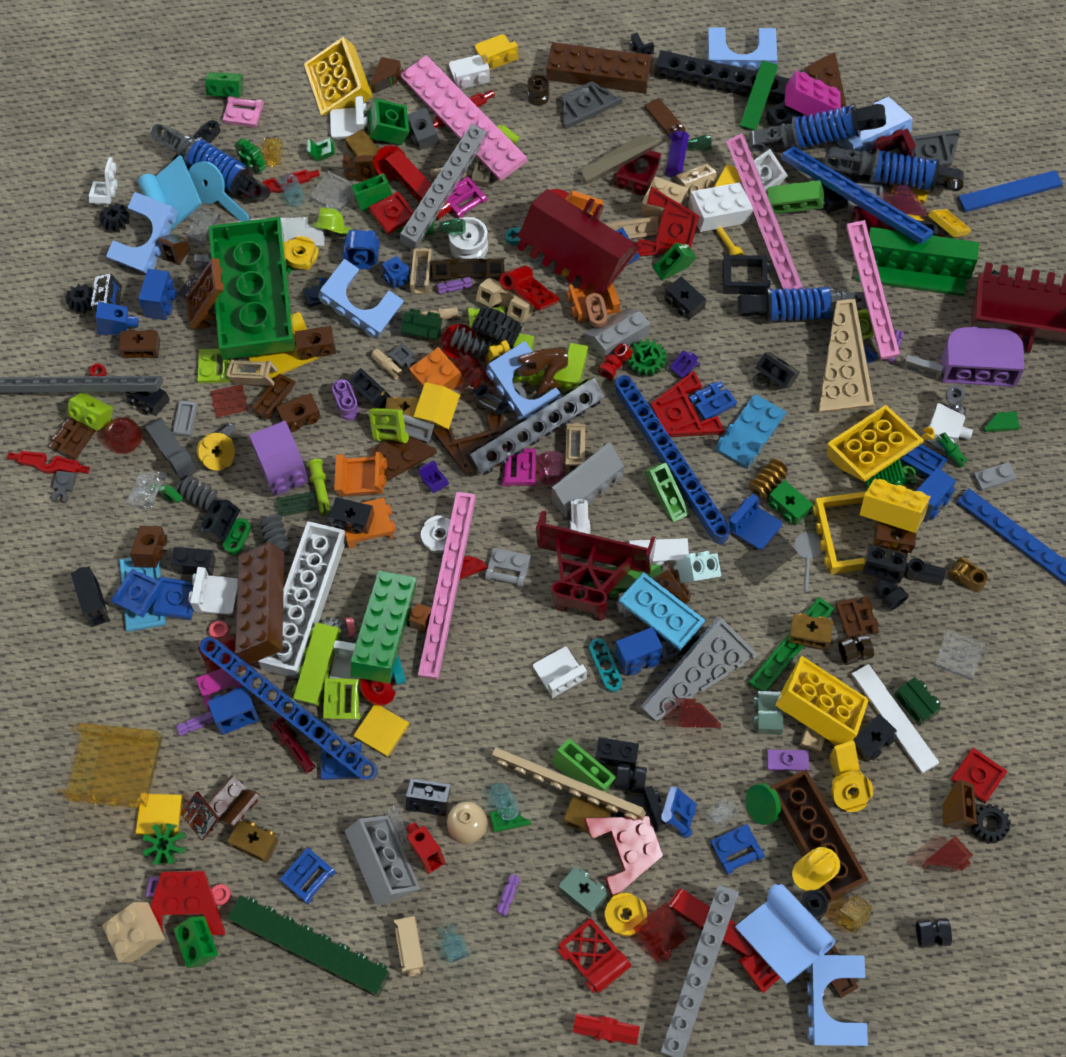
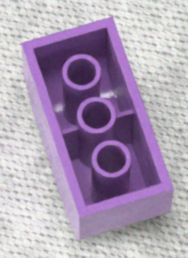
M963 327L954 330L949 336L941 357V365H943L941 372L942 383L1016 387L1024 371L1022 340L1014 332L1004 329Z
M286 421L249 435L257 462L273 497L308 483L303 460Z

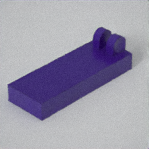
M680 130L669 135L672 141L665 172L667 177H674L683 171L689 134Z

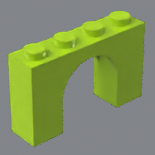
M519 334L513 348L526 341L533 352L535 345L534 336ZM570 343L568 365L554 376L561 389L567 391L582 381L588 357V346ZM517 370L513 374L512 381L516 383L523 381L528 382L532 386H537L543 379L545 371L540 370L531 376H520Z

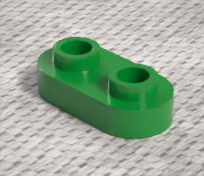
M244 518L235 520L226 541L223 542L226 553L236 555L242 551L251 532L248 520ZM241 527L245 528L242 532L238 531V529ZM231 544H237L235 548L230 547Z

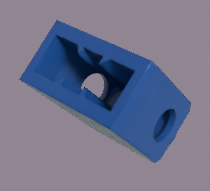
M98 302L96 312L98 335H120V332L127 331L128 327L138 328L139 317L129 316L128 308L125 306Z

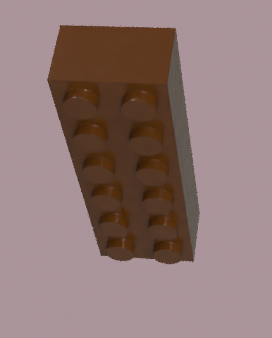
M552 42L546 67V77L549 81L585 85L592 81L606 89L646 94L652 55Z
M271 542L239 555L235 654L250 664L283 651L284 552Z
M807 769L770 786L771 789L773 788L780 798L781 811L778 814L801 856L804 857L816 848L825 847L836 853L840 860L838 874L820 887L821 892L828 900V904L865 886L869 879Z

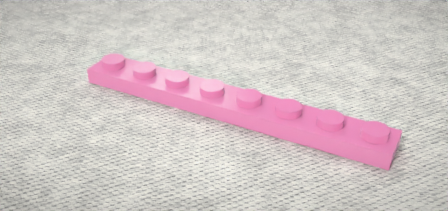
M865 220L849 223L846 228L880 359L898 357L900 353Z

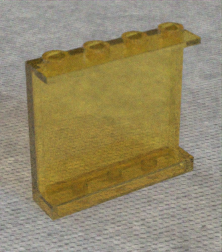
M80 723L78 731L82 734L78 753L68 790H62V793L72 802L87 800L88 803L96 805L100 802H105L107 805L118 807L119 804H124L133 809H138L139 806L146 807L163 737L157 730Z

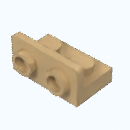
M708 164L676 175L677 182L681 186L688 188L687 198H690L692 191L712 188L718 181L716 171Z

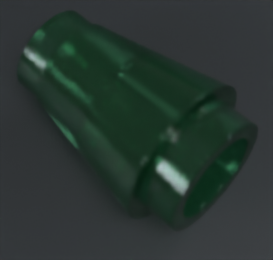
M704 134L688 139L687 149L696 151L712 149L711 135Z
M459 217L439 222V232L461 236V234L466 232L465 219H460Z

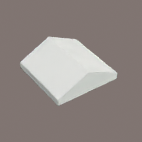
M770 149L754 160L766 192H768V187L780 185L788 176Z

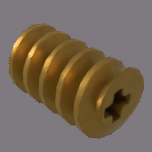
M772 458L760 470V473L750 481L749 489L759 498L766 500L768 498L767 494L769 495L772 489L777 488L776 484L780 485L782 483L781 479L787 478L785 473L788 472L787 466L780 460Z

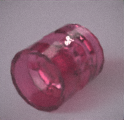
M547 451L540 455V482L542 484L556 485L564 478V455L562 453Z

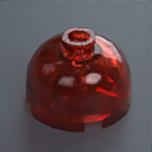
M128 417L115 418L105 428L104 438L106 445L117 454L131 453L142 442L143 434L140 426Z

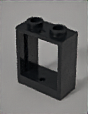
M724 255L722 262L723 294L765 295V289L771 286V278H767V274H770V263H767V256ZM731 266L761 267L762 282L731 281Z
M90 566L80 567L76 571L71 572L82 614L91 628L109 622L110 618L99 582Z

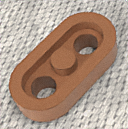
M597 293L588 295L586 298V309L590 324L597 328L605 326L608 315L603 297Z

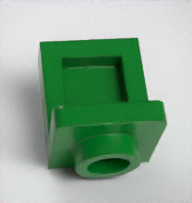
M327 138L316 144L311 139L307 140L308 155L316 161H322L335 155L334 140Z

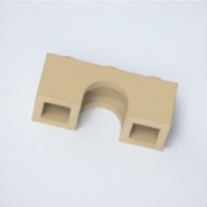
M490 277L479 285L476 301L490 308L494 305H504L508 308L507 315L520 323H523L531 316L534 306L513 289H503L500 282Z

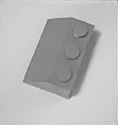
M627 308L608 319L605 326L600 328L594 327L584 333V335L604 359L608 354L614 355V350L619 344L625 343L630 346L649 335L650 322L640 310Z

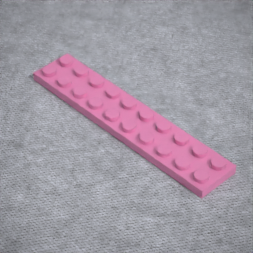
M427 55L402 72L401 79L460 140L471 123L487 132L485 142L476 157L500 181L528 161L527 157Z

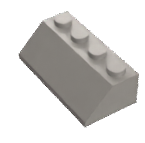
M610 442L552 487V504L567 519L571 516V501L583 499L587 500L588 505H590L595 500L596 495L605 493L611 483H616L622 479L624 465Z
M389 815L358 819L345 830L376 906L389 904L420 890V886Z

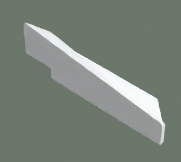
M308 217L281 218L284 242L293 240L296 236H304L313 240L314 245L324 246L325 229L316 228L313 224L308 225ZM254 218V219H250V220H258V219H265V218Z

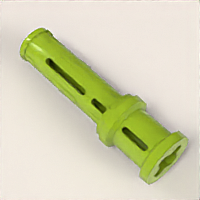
M312 459L306 463V466L310 470L311 476L309 480L314 484L319 514L325 515L324 507L327 514H330L331 508L325 486L326 474L323 473L322 469L323 460Z

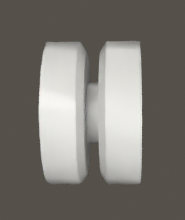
M474 217L460 218L452 223L448 233L449 248L452 256L455 259L484 258L488 252V233L485 224Z

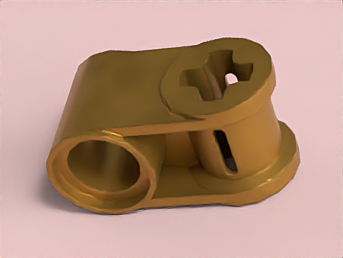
M959 557L955 567L948 571L950 578L974 592L982 591L988 579V575L984 570L963 557ZM973 579H978L981 583H977Z

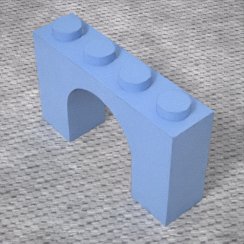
M709 28L708 60L754 71L759 70L762 60L777 64L776 28H759L758 48L754 52L745 55L734 53L727 47L725 28Z
M887 97L874 103L885 106L886 124L883 127L861 131V137L842 138L839 141L835 139V142L843 149L869 152L873 150L876 139L881 136L887 137L892 135L898 129L904 130L908 128L909 132H912V117L891 98Z
M134 192L128 209L134 214L151 220L153 226L152 235L148 242L140 247H129L113 240L106 257L113 262L146 274L147 269H155L156 260L162 253L158 238L170 235V228L177 219L178 211L168 204Z
M344 259L321 288L318 298L324 305H329L335 309L338 315L349 319L354 326H359L365 330L368 336L378 339L401 308L404 300L389 290L381 302L373 309L362 310L354 307L347 298L346 289L356 278L359 269Z
M526 341L492 361L486 367L487 376L490 380L495 381L499 394L505 396L509 409L515 411L518 421L561 395L558 389L554 388L538 399L529 400L521 397L515 391L512 383L513 374L519 367L526 365L518 363L517 357L532 352Z
M821 956L806 969V972L810 973V982H807V995H811V1004L807 1005L808 1018H811V1027H808V1040H812V1045L868 1046L867 1023L838 1022L827 1014L822 1001L823 992L831 981L837 978H865L864 956Z

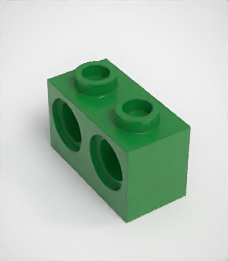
M205 916L190 917L173 929L186 968L201 967L218 956Z

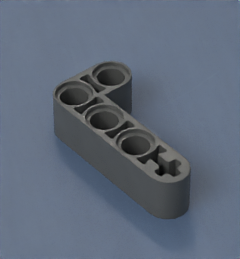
M161 417L144 426L157 448L159 447L166 461L169 462L174 473L178 475L180 481L197 472L190 455L185 449L183 450Z

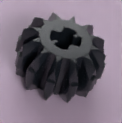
M118 203L115 205L109 204V207L103 206V211L99 212L100 224L106 231L109 230L113 233L116 229L120 232V228L126 229V224H129L130 215L123 205L120 206Z
M79 283L77 287L71 286L72 291H66L67 297H65L71 311L74 310L77 314L80 310L85 314L86 309L92 312L91 306H96L97 300L94 289L88 287L86 283L83 286Z

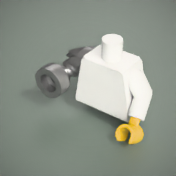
M952 385L947 389L945 399L948 402L949 408L938 403L930 426L922 429L925 432L922 435V439L929 441L939 449L943 447L936 441V438L939 437L941 439L939 436L941 433L946 432L953 443H957L959 437L967 440L971 438L973 429L963 427L966 418V407L960 404L965 397V391L962 387Z

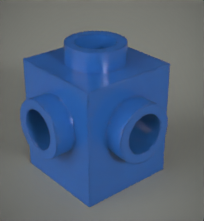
M398 256L382 263L383 277L387 284H391L394 289L405 285L410 280V269L406 263L401 262Z

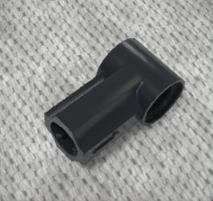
M478 385L473 389L472 393L478 409H487L496 415H502L506 412L507 401L489 392L486 385Z
M913 558L907 564L904 576L911 581L921 580L942 585L946 571L945 568L926 564L919 558ZM911 567L916 568L918 572L913 571Z

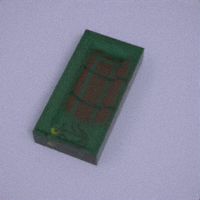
M314 491L276 498L278 513L282 517L317 510Z

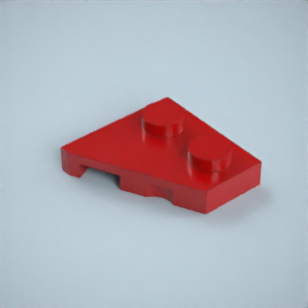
M758 953L738 960L755 986L762 993H765L780 978Z

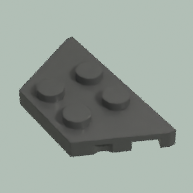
M592 81L563 94L564 128L568 129L621 104L623 98L619 95L616 97L610 94L609 90L600 87Z
M961 130L911 136L916 145L913 156H916L917 159L922 157L924 161L927 158L931 160L939 159L940 166H951Z

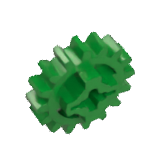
M241 138L235 143V151L241 163L252 167L256 174L261 173L267 167L266 161L263 159L264 156L261 154L258 146L256 147L245 138Z
M640 339L639 344L633 343L631 348L632 356L628 359V366H632L631 371L637 370L638 376L644 373L645 377L649 373L653 377L655 371L661 373V368H665L667 360L666 350L662 349V344L656 345V340L650 343L649 339H646V342Z

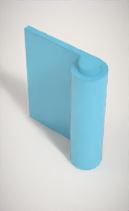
M181 155L157 176L145 174L138 179V184L144 196L168 204L178 211L177 219L172 224L170 232L202 205Z

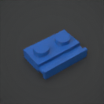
M920 444L902 457L901 464L911 466L915 472L928 478L937 467L943 468L947 458Z

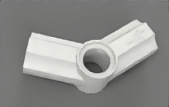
M575 499L571 501L570 530L590 534L587 500Z

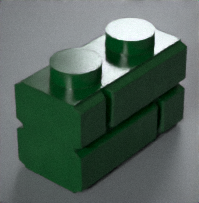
M414 308L404 312L401 333L435 340L439 339L443 317H438L439 313L428 311L427 314L420 313L421 310Z
M916 677L898 688L894 694L896 699L919 726L933 718L941 710L938 698L931 696L927 691L926 684L922 680L918 681Z

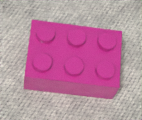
M796 70L785 86V105L807 116L813 114L814 118L817 112L821 115L823 111H826L828 115V111L833 110L835 114L836 108H839L841 111V92L835 87L824 84L821 80H815L809 77L808 74Z

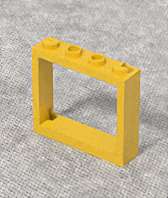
M866 492L822 497L815 500V504L812 507L813 517H817L816 531L817 534H821L820 548L822 552L825 551L824 566L827 569L829 568L830 575L861 571L864 558L837 562L824 508L862 503ZM891 535L893 539L897 540L895 535Z

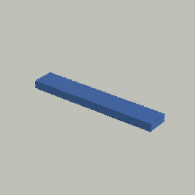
M1054 170L958 196V201L964 213L1059 188L1062 187L1063 183L1057 171Z

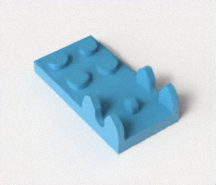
M754 394L734 424L728 426L725 436L720 437L716 451L748 469L787 412Z

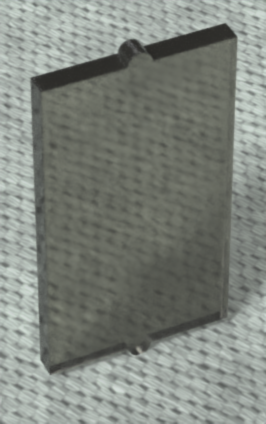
M777 532L762 550L752 548L734 564L740 569L743 576H746L756 586L798 552L789 544L788 539H785Z

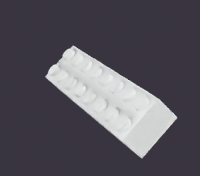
M307 521L284 587L283 651L259 660L258 662L262 670L299 679L298 670L305 660L303 656L306 646H309L311 640L309 638L310 630L312 627H315L316 622L319 623L347 541L344 530Z

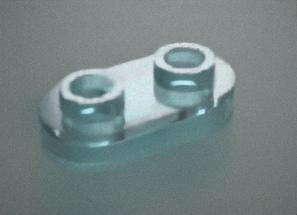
M292 173L284 174L281 178V188L287 203L291 207H299L304 203V193L298 178ZM290 179V180H292L293 182H292V183H287V180ZM297 195L299 198L294 199L293 196Z
M505 783L494 784L490 789V796L499 816L504 820L516 818L519 813V807L509 786Z

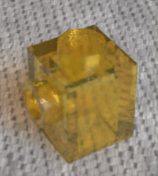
M264 138L262 155L266 161L265 164L268 166L281 165L284 149L282 139Z
M854 894L839 909L837 922L855 934L870 919L872 906L866 900Z

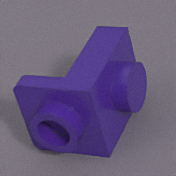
M434 460L418 469L423 483L432 493L449 485L447 478L439 471Z

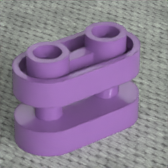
M338 380L332 386L335 402L342 418L352 421L359 415L356 397L348 381Z

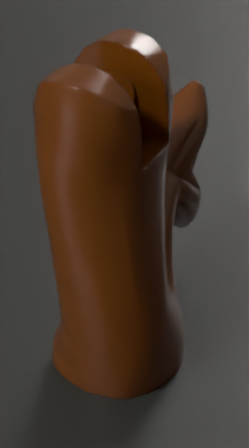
M547 348L517 357V362L527 364V366L519 367L518 374L520 376H531L548 365L539 384L537 394H542L549 388H560L561 386L554 379V376L567 367L568 354L564 348Z

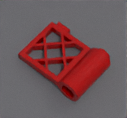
M527 265L502 273L499 282L503 289H513L538 311L553 306L560 300L551 290L549 291L533 277V271Z
M591 918L558 944L560 947L558 953L565 961L570 959L586 978L587 982H585V985L591 993L595 991L598 994L601 993L632 967L627 957L616 948ZM590 925L596 931L595 939L583 938L584 930ZM571 941L580 942L579 952H570L565 946ZM582 943H595L594 954L582 953ZM597 943L607 944L611 950L606 954H597ZM581 957L593 958V965L585 970L581 966Z

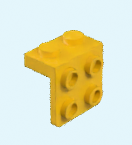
M504 34L475 45V50L481 56L483 63L488 64L489 70L518 60L517 43L515 41L510 43Z

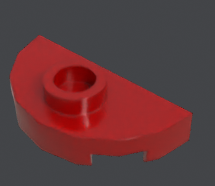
M465 556L459 580L488 569L484 561L476 557Z

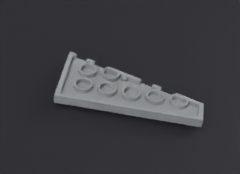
M718 616L640 707L657 721L676 709L677 705L685 700L692 699L693 695L699 691L706 690L728 676V673L735 668L742 667L746 661L751 658L754 659L759 655Z

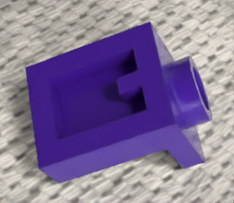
M683 350L671 364L670 368L684 379L696 365L700 366V363L697 361L699 357L691 351L687 353Z

